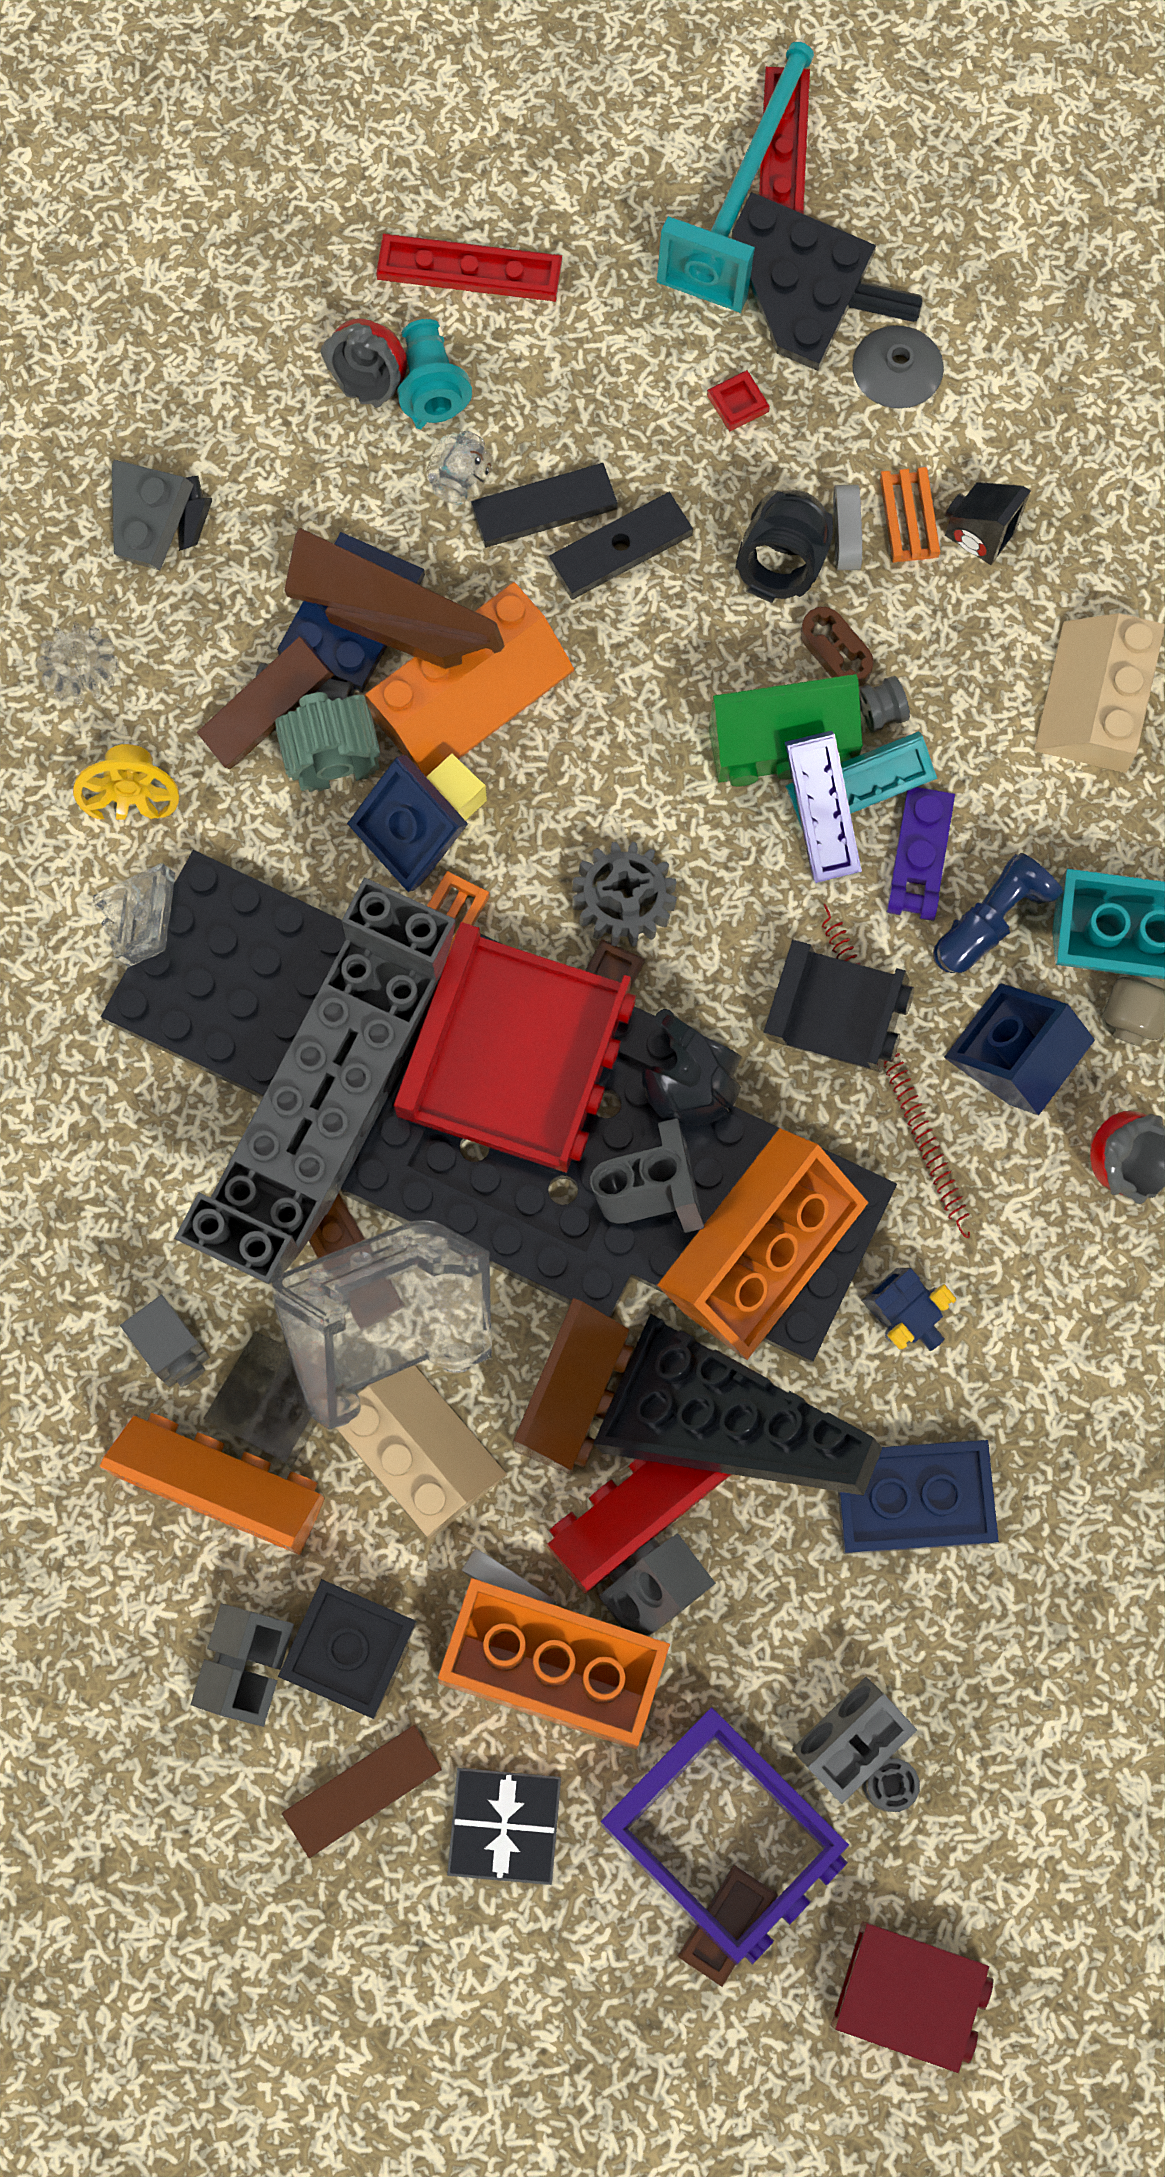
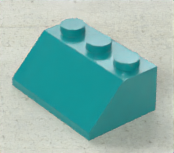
M1066 869L1059 881V885L1064 892L1055 900L1052 928L1055 965L1165 980V882Z

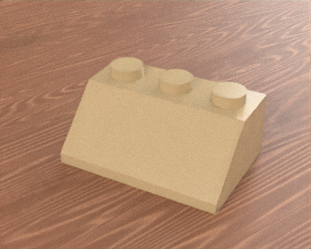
M1121 613L1064 621L1034 751L1127 773L1137 755L1165 624Z
M411 1360L369 1384L328 1418L335 1429L429 1541L435 1538L507 1476V1473Z

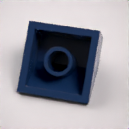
M1000 983L944 1058L1008 1105L1039 1116L1095 1039L1069 1004Z

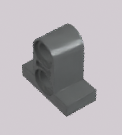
M678 1119L658 1123L662 1146L609 1159L600 1163L593 1170L590 1176V1186L604 1217L610 1222L617 1224L629 1223L676 1211L685 1233L705 1228L688 1145ZM673 1176L671 1179L665 1182H660L662 1179L666 1177ZM618 1189H623L621 1192L617 1194H612L614 1191Z

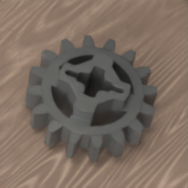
M612 842L610 854L605 855L603 851L596 848L593 850V864L582 860L579 866V874L582 877H574L572 891L577 893V895L573 896L572 907L573 910H583L580 914L579 924L583 927L593 923L595 925L593 938L595 939L602 937L605 932L611 934L612 946H617L620 937H628L631 946H637L640 933H643L650 940L654 939L657 931L655 924L666 928L670 919V914L667 911H674L677 897L671 895V893L675 892L676 879L665 878L668 874L669 864L666 861L655 865L653 863L655 850L653 849L648 850L643 856L637 854L638 847L635 842L630 844L628 852H621L617 842ZM609 871L607 879L598 881L597 886L593 887L597 879ZM618 889H625V892H626L627 896H632V897H630V898H624L623 893H622L621 891H617V890H618ZM652 901H656L652 909L640 917L639 911L642 907L651 905Z

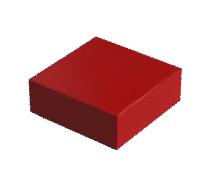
M748 370L707 390V397L729 432L768 413L770 410L768 402Z

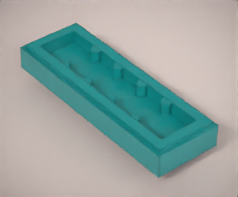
M919 731L840 763L850 814L938 779L923 735ZM792 782L788 785H785V787L787 789L789 798L791 800L798 822L802 829L794 786Z

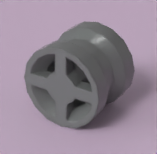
M896 676L885 678L882 684L876 687L870 685L859 687L860 710L863 717H865L870 732L882 730L885 723L891 721L902 723L909 720L910 710L902 684Z

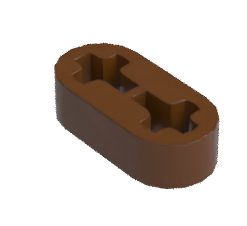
M817 607L810 610L805 615L801 627V639L806 648L831 678L857 674L852 669L846 672L842 670L844 658L839 653L840 651L850 661L859 658L861 660L860 673L857 674L859 687L864 685L870 678L874 664L873 656L868 647L834 609ZM815 622H818L821 626H825L828 623L832 625L830 637L834 644L823 634L817 637L813 635Z

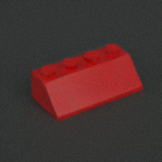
M635 1459L628 1465L633 1474L617 1486L612 1479L609 1480L588 1498L594 1505L579 1518L573 1512H570L548 1530L554 1538L547 1543V1548L581 1591L587 1594L612 1571L631 1558L630 1556L635 1551L659 1535L732 1474Z

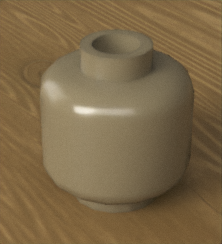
M1134 975L1121 977L1116 980L1103 1012V1018L1107 1024L1116 1028L1113 1034L1114 1038L1141 1047L1144 1038L1149 1040L1162 1038L1165 1032L1164 981L1157 978Z

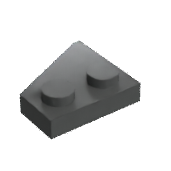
M114 460L112 464L114 554L122 560L160 571L194 484L182 476Z

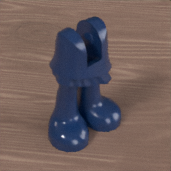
M1024 853L1015 854L1007 862L1001 875L991 887L983 902L976 903L975 907H971L970 911L962 915L960 920H953L951 929L934 946V962L941 970L947 973H962L969 970L986 953L996 947L999 941L1010 934V927L1003 918L1018 901L1025 897L1036 904L1052 902L1063 894L1062 887L1034 859Z

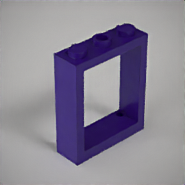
M712 1707L600 1821L601 1827L736 1966L744 1958L753 1965L773 1944L774 1940L767 1933L776 1923L783 1918L790 1925L812 1902L805 1895L807 1890L818 1879L827 1886L848 1863L841 1854L847 1849L849 1844ZM714 1740L823 1848L815 1859L738 1940L706 1910L629 1830L641 1815Z

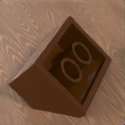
M573 1298L513 1440L516 1453L569 1475H572L576 1464L585 1468L595 1440L589 1437L588 1433L595 1417L604 1420L615 1395V1392L607 1389L614 1371L624 1374L635 1347L626 1343L630 1329L583 1301Z

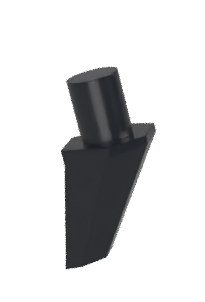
M199 476L186 477L194 486L179 522V551L198 544L212 503V498H203Z

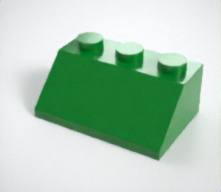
M857 674L714 695L709 735L718 783L730 781L732 786L742 787L757 782L760 776L777 774L779 779H792L785 742L831 730L835 734L840 763L859 756L863 743Z

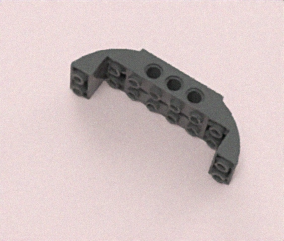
M365 877L341 920L346 940L211 1197H208L198 1192L174 1238L266 1284L277 1280L289 1268L310 1240L325 1214H328L417 1041L416 1037L435 994L453 938L456 919Z

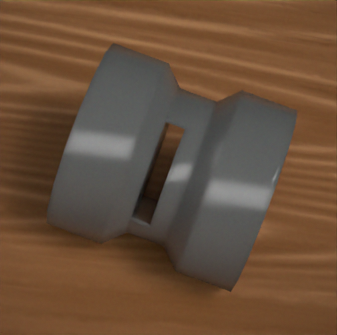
M889 1758L863 1783V1791L867 1800L875 1808L887 1812H900L908 1809L916 1801L920 1792V1780L916 1770L908 1762L897 1758Z

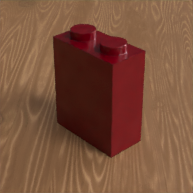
M862 1921L831 2026L837 2031L959 2073L962 2061L969 2064L976 2049L978 2031L972 2030L977 2009L985 2010L991 1997L994 1979L987 1977L990 1966Z

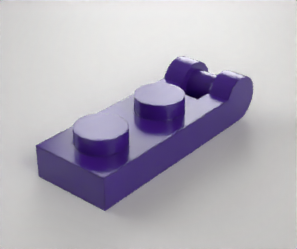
M919 787L906 791L886 913L901 915L902 911L920 914L919 919L935 920L955 794ZM906 883L925 885L923 895L906 892Z

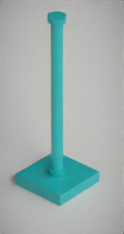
M793 42L790 44L786 52L788 61L711 231L670 216L667 217L661 230L657 283L733 311L742 312L748 298L755 247L728 238L801 73L804 68L810 66L814 58V52L807 44L803 42Z

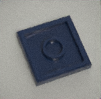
M402 755L394 759L348 821L347 825L405 890L411 892L425 881L467 827L468 823L408 756Z

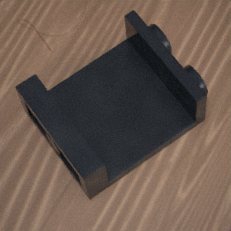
M792 939L763 1033L769 1041L881 1073L884 1062H893L900 1034L895 1033L894 1030L899 1014L907 1015L913 1000L914 987L908 985L910 980L906 970L896 968L895 973L891 974L815 953L811 944Z

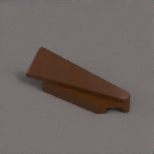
M299 528L297 531L284 591L286 596L292 599L328 606L325 613L331 624L445 669L462 664L463 655L485 648L492 650L495 654L501 652L505 647L498 625L493 620L302 528Z

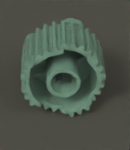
M312 693L300 698V707L296 708L297 711H290L288 714L282 715L275 720L286 775L294 781H299L301 791L308 789L309 792L314 790L319 792L331 788L329 780L349 776L350 774H355L356 781L368 779L369 775H374L375 771L380 769L377 758L380 757L379 745L370 708L368 707L367 699L363 695H354L343 700L337 698L331 701L326 693Z

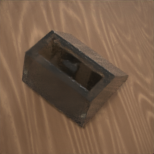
M255 1331L203 1419L292 1469L342 1380L334 1370L293 1347Z

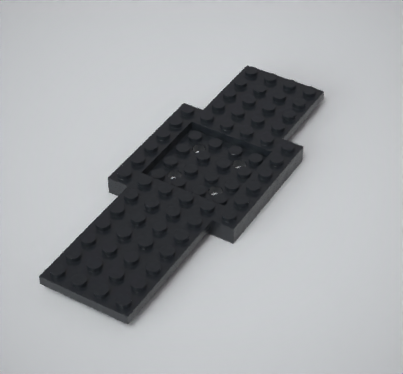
M192 850L100 1017L103 1022L257 1097L263 1098L346 940L341 919L198 851ZM480 933L482 938L498 942ZM635 1006L628 1024L619 1021L614 1035V1039L621 1041L618 1055L612 1069L603 1067L598 1085L605 1087L604 1093L613 1094L619 1099L621 1109L611 1118H603L597 1114L587 1113L581 1131L589 1133L588 1141L580 1162L571 1159L567 1173L490 1147L487 1156L483 1160L471 1162L466 1160L460 1152L461 1145L466 1139L397 1117L394 1103L416 1046L415 1043L341 1187V1192L346 1197L570 1305L573 1298L612 1318L631 1277L663 1292L657 1284L699 1232V1230L685 1233L676 1211L629 1223L617 1224L610 1222L604 1217L590 1186V1176L600 1163L662 1146L658 1123L668 1120L659 1116L648 1103L642 1085V1068L651 1070L652 1066H656L665 1070L673 1069L678 1059L676 1052L670 1047L671 1040L668 1034L656 1025L654 1015ZM423 1021L422 1026H421V1028H420V1030H419V1033H418V1035H417V1037H416L417 1040H418V1037H419V1035H420L421 1029H422V1027H423L424 1021ZM729 1106V1112H727L726 1116L706 1125L693 1126L692 1124L685 1125L680 1123L688 1145L704 1224L779 1130V1127L735 1106ZM825 1149L823 1151L869 1203L763 1339L764 1342L811 1365L897 1186V1183ZM673 1176L666 1177L662 1179L660 1182H665L671 1179ZM558 1179H568L577 1187L578 1194L569 1204H557L549 1196L548 1192L551 1184ZM618 1189L614 1191L612 1194H617L621 1192L623 1189Z

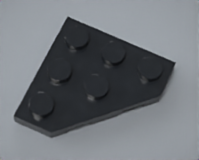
M751 192L732 230L733 240L755 247L749 285L758 308L766 320L776 353L819 371L872 261L876 245Z

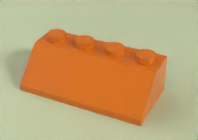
M515 582L474 611L493 620L498 625L505 645L501 652L494 654L488 648L463 655L462 664L447 669L413 657L365 694L373 720L402 754L407 755L426 777L449 755L453 754L457 759H460L574 671L572 663L545 616Z
M779 1128L704 1224L705 1228L699 1230L657 1286L684 1314L739 1356L748 1360L869 1202L818 1144Z
M154 1413L150 1414L147 1421L133 1416L101 1461L99 1467L116 1478L298 1555H301L325 1500L321 1494L315 1492L318 1485L317 1482L291 1471L287 1479L268 1472L271 1466L270 1462L247 1452H243L240 1460L222 1453L225 1446L224 1443L197 1432L194 1440L176 1433L179 1424Z
M471 1578L438 1676V1682L440 1685L636 1750L641 1740L670 1643Z

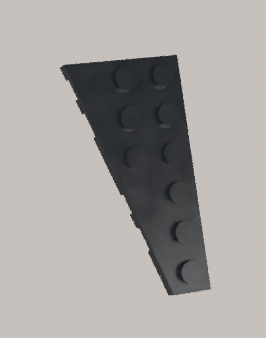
M651 1313L593 1442L602 1454L863 1496L882 1450L880 1444L871 1435L829 1412L824 1413L808 1404L799 1395L790 1390L786 1392L774 1385L770 1379L716 1349L711 1350L698 1343L693 1336L682 1330L677 1331L671 1328L662 1319Z

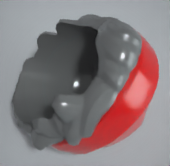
M357 318L344 322L335 330L331 337L326 339L320 350L327 369L332 373L342 392L349 398L359 397L360 404H372L375 408L381 407L383 402L388 401L394 395V392L398 390L399 385L406 376V353L398 337L386 326L367 319Z
M1133 1110L1118 1112L1109 1117L1092 1135L1090 1144L1092 1170L1099 1183L1109 1189L1112 1195H1124L1133 1199L1136 1204H1142L1147 1198L1155 1197L1165 1187V1126L1161 1116L1147 1115Z

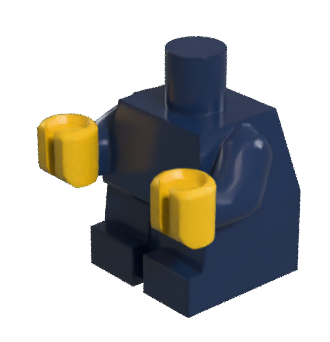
M896 1268L861 1301L887 1327L885 1338L887 1341L894 1343L899 1350L906 1348L907 1343H915L920 1339L926 1348L932 1351L945 1340L934 1325L943 1317L941 1311L947 1310L949 1308L948 1304L951 1302L955 1303L956 1297L945 1284L930 1290L926 1289L912 1268Z

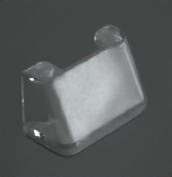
M422 1220L403 1224L283 1272L277 1280L272 1282L273 1305L309 1414L314 1420L329 1430L344 1426L358 1416L361 1411L360 1396L355 1391L427 1359L442 1367L445 1371L460 1373L469 1370L471 1366L492 1358L489 1251L437 1222Z

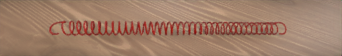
M824 903L823 905L829 916V918L826 919L822 924V928L826 929L827 927H824V924L831 919V915L826 904ZM839 922L831 926L826 931L825 935L829 937L830 935H828V932L834 927L842 925L843 922ZM843 930V931H840V932H838L837 934H835V935L830 939L829 944L833 945L834 943H831V941H832L836 936H838V935H840V934L846 933L847 930ZM850 938L844 939L838 944H836L832 951L836 953L837 951H835V948L844 942L850 941ZM850 946L844 949L837 955L836 958L838 959V957L847 950H852L854 946ZM857 954L848 957L844 961L857 957ZM902 1061V1062H899V1063L895 1064L894 1066H892L891 1068H889V1069L887 1070V1072H886V1075H887V1076H890V1074H888V1073H889L893 1068H895V1067H897V1066L903 1064L904 1062H903V1061ZM904 1070L896 1074L894 1077L891 1078L889 1083L894 1084L892 1083V1080H894L899 1075L906 1073L908 1070ZM908 1078L899 1083L898 1085H896L893 1089V1092L897 1093L898 1091H895V1089L903 1083L910 1081L911 1078ZM910 1087L902 1093H900L897 1097V1100L901 1101L899 1097L902 1096L904 1093L914 1089L915 1087ZM915 1095L907 1099L905 1102L901 1104L900 1108L904 1110L905 1108H903V1105H905L910 1100L917 1098L919 1095ZM919 1103L910 1108L909 1110H907L904 1114V1117L908 1118L909 1116H906V1114H908L911 1110L921 1106L922 1103ZM924 1111L910 1119L908 1122V1126H912L910 1123L917 1117L925 1114L926 1112ZM926 1120L917 1125L916 1127H914L911 1131V1134L915 1135L916 1133H914V1131L918 1127L924 1125L925 1123H928L929 1120ZM933 1128L921 1133L918 1137H916L915 1142L919 1143V1141L917 1140L924 1134L932 1131ZM933 1137L924 1142L918 1150L923 1151L921 1150V1148L927 1143L931 1142L932 1140H935L937 1137ZM940 1145L935 1146L934 1148H932V1149H930L929 1151H927V1152L923 1155L922 1159L926 1160L927 1158H924V1157H925L927 1154H929L930 1152H932L933 1150L939 1148ZM942 1153L933 1158L932 1160H930L926 1164V1168H930L928 1165L932 1163L934 1160L944 1156V1154ZM948 1162L942 1163L941 1165L933 1169L929 1175L933 1177L934 1175H932V1173L937 1169L941 1168L942 1166L946 1165ZM947 1171L946 1173L940 1175L938 1178L934 1180L933 1184L937 1185V1183L935 1182L943 1176L951 1173V1171ZM952 1179L947 1183L943 1184L941 1187H939L937 1193L940 1194L941 1192L939 1191L946 1185L954 1182L955 1179ZM954 1188L950 1192L946 1193L940 1201L945 1202L943 1199L949 1194L957 1191L959 1188ZM959 1196L953 1201L949 1202L945 1206L944 1210L948 1211L949 1209H947V1207L952 1203L956 1202L957 1200L961 1199L963 1196ZM961 1205L959 1208L955 1209L948 1215V1218L952 1219V1217L950 1216L955 1212L959 1211L960 1209L966 1207V1205ZM970 1213L964 1214V1216L956 1220V1224L965 1238L970 1237V1232L968 1231V1236H966L960 1227L959 1221L969 1216Z

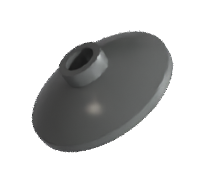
M887 326L873 331L858 345L853 358V374L860 390L875 403L889 408H910L925 402L940 386L944 373L943 358L937 345L926 334L907 326ZM902 355L907 359V362L898 364L892 357Z

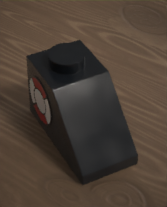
M976 482L966 496L959 493L947 509L945 518L949 520L945 536L971 554L992 565L1016 533L1031 490L1021 485Z

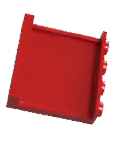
M460 922L394 1103L397 1117L567 1173L571 1159L580 1162L583 1156L589 1133L581 1130L587 1113L596 1115L600 1107L605 1087L598 1085L603 1067L612 1069L616 1061L621 1041L614 1039V1035L619 1021L628 1024L636 1002L637 995L629 993L631 977L624 975L621 982L608 979L482 938L479 927Z

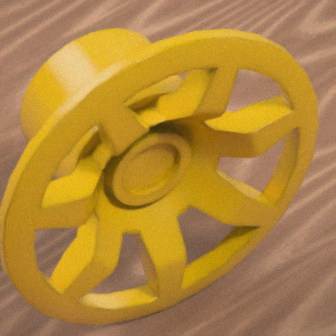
M121 744L110 748L105 754V761L95 763L82 770L76 777L73 787V796L80 809L96 819H105L102 812L97 809L105 808L112 800L117 802L116 820H125L129 806L132 804H136L142 815L152 819L170 816L176 810L179 803V790L175 781L166 772L153 766V757L146 749L132 744ZM104 772L103 778L93 777L96 774ZM154 778L159 780L167 789L153 786L151 784ZM85 787L99 794L86 800L82 789ZM149 798L154 802H169L158 814V810L149 801Z

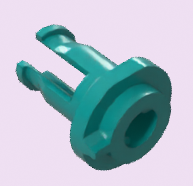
M432 319L413 321L404 327L401 332L407 344L406 357L410 373L398 387V399L402 411L412 418L415 427L420 430L427 422L439 423L453 418L467 407L472 398V386L468 374L462 368L449 363L444 348V337L439 336V322Z

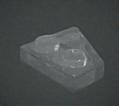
M163 863L93 895L94 906L101 910L105 916L101 924L105 933L111 937L110 946L115 958L128 967L165 951L175 872Z

